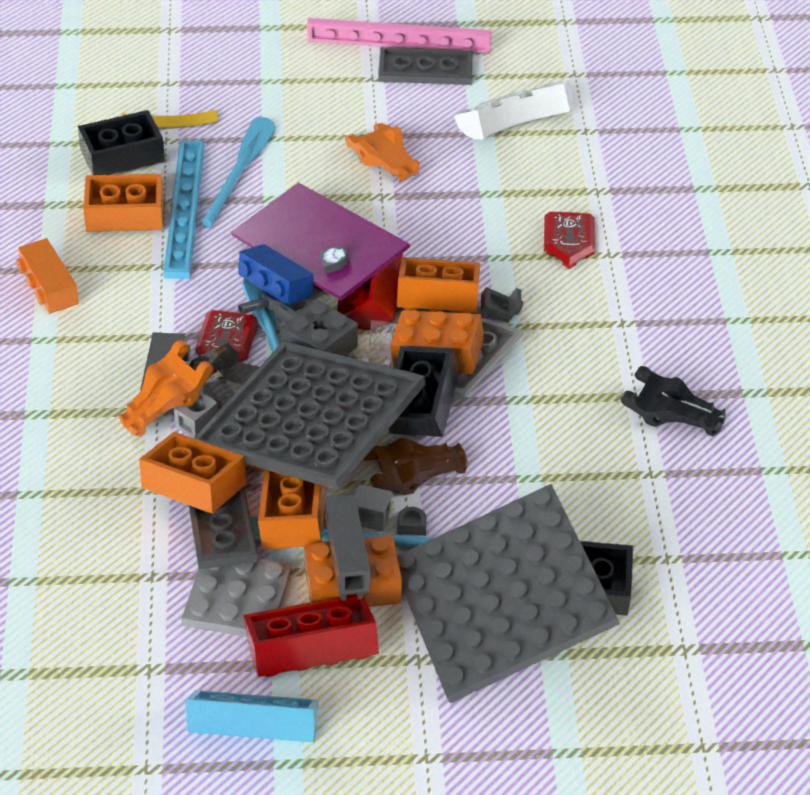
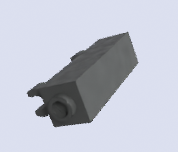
M354 494L325 497V520L338 593L342 601L346 600L347 594L357 593L358 599H362L364 593L369 592L370 567L356 496Z

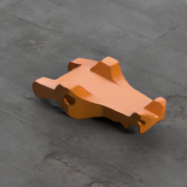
M381 122L374 125V132L359 138L354 134L345 137L348 148L356 151L362 163L367 166L383 167L393 177L397 176L399 182L420 173V162L418 160L414 161L405 151L402 130L398 126L392 128Z
M176 341L164 358L147 368L142 390L133 398L132 402L127 404L125 413L119 414L121 424L133 436H143L146 432V427L164 412L178 406H191L198 400L199 391L213 372V366L207 361H203L198 365L196 371L193 370L182 360L189 350V345L185 341Z

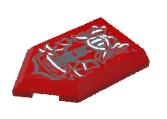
M555 211L546 213L544 215V252L560 259L562 265L568 269L577 265V262L582 258H588L595 254V217L590 213Z
M218 310L209 311L206 314L195 347V353L213 366L215 374L224 371L226 366L234 362L240 363L248 359L259 323L257 317L251 314Z

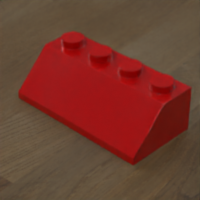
M403 253L342 301L338 299L336 311L358 323V329L375 331L383 325L391 323L395 317L398 277Z
M357 594L346 596L345 601H342L341 597L243 615L251 658L257 677H273L283 672L304 671L309 667L335 665L341 661L361 660L379 654L377 624L365 597L363 596L362 599H358Z

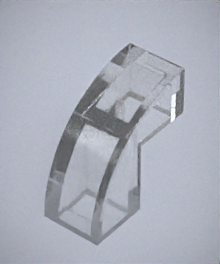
M379 320L371 321L368 348L364 349L363 361L393 368L390 343L397 323Z

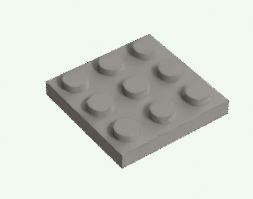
M258 559V562L199 569L181 617L182 626L247 637L243 615L281 608L291 577L292 564Z

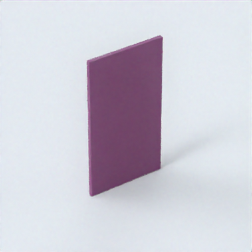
M299 182L231 231L233 237L248 246L255 247L265 244L314 274V285L341 301L410 248V244ZM336 246L345 248L349 257L348 264L341 270L326 274L319 251Z

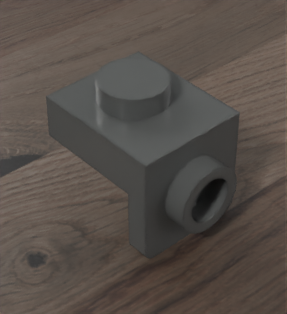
M486 287L481 293L480 312L509 323L513 316L518 315L522 310V290L516 288L510 296H506Z

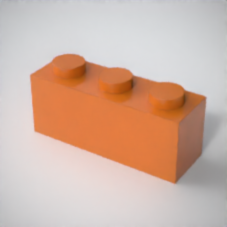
M48 238L18 247L19 258L16 259L17 267L21 274L25 273L29 288L35 289L38 303L44 305L49 314L79 304L77 284Z

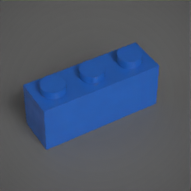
M265 244L239 251L238 275L286 305L312 298L314 274Z

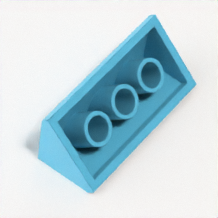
M195 690L186 699L185 703L188 733L314 743L319 700Z

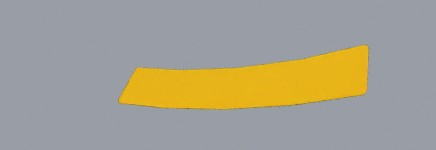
M217 110L196 114L152 116L158 128L197 126L218 121Z

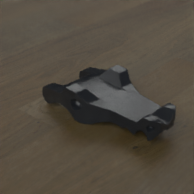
M646 366L638 367L634 375L637 380L645 383L639 396L632 391H625L621 397L623 405L642 416L646 424L654 427L667 422L685 423L702 428L706 434L713 437L721 431L725 423V408L718 410L714 407V403H708L694 396L680 378L662 377Z

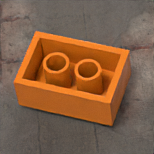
M162 174L86 175L83 205L86 232L163 230L164 193Z
M402 257L398 277L397 307H403L405 310L429 309L432 312L456 311L457 313H477L480 263Z
M402 310L390 343L393 368H395L400 346L453 348L461 366L459 374H474L484 341L481 314Z
M172 432L139 459L141 486L143 489L212 514L246 485L245 457L243 455L177 432Z
M264 469L258 517L262 549L304 547V544L321 543L326 487Z
M393 535L364 538L370 567L369 592L364 593V597L369 607L401 604L402 579ZM330 543L304 544V567L310 602L341 597L338 593Z

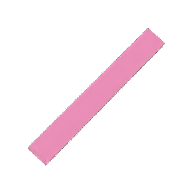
M308 18L307 41L398 48L473 50V53L490 54L492 30Z

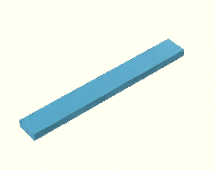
M180 141L163 271L164 279H190L205 150L204 141Z

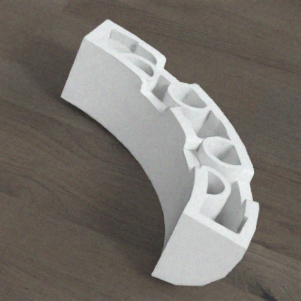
M568 79L541 85L533 89L532 93L529 94L527 90H521L479 103L473 111L468 108L454 115L459 129L465 135L474 139H484L491 134L518 124L570 112L572 108L570 82Z

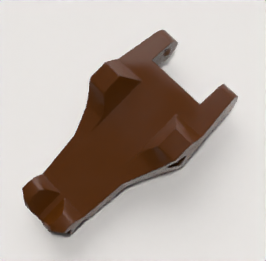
M399 438L388 445H375L363 459L365 461L377 460L381 473L371 476L370 482L372 487L399 491L403 495L413 494L423 482L433 476L452 471L463 474L468 468L467 456L459 442L453 447H449L447 443L424 446L408 438Z

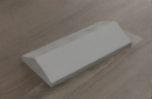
M481 317L484 341L474 374H459L453 399L466 398L523 336V331Z

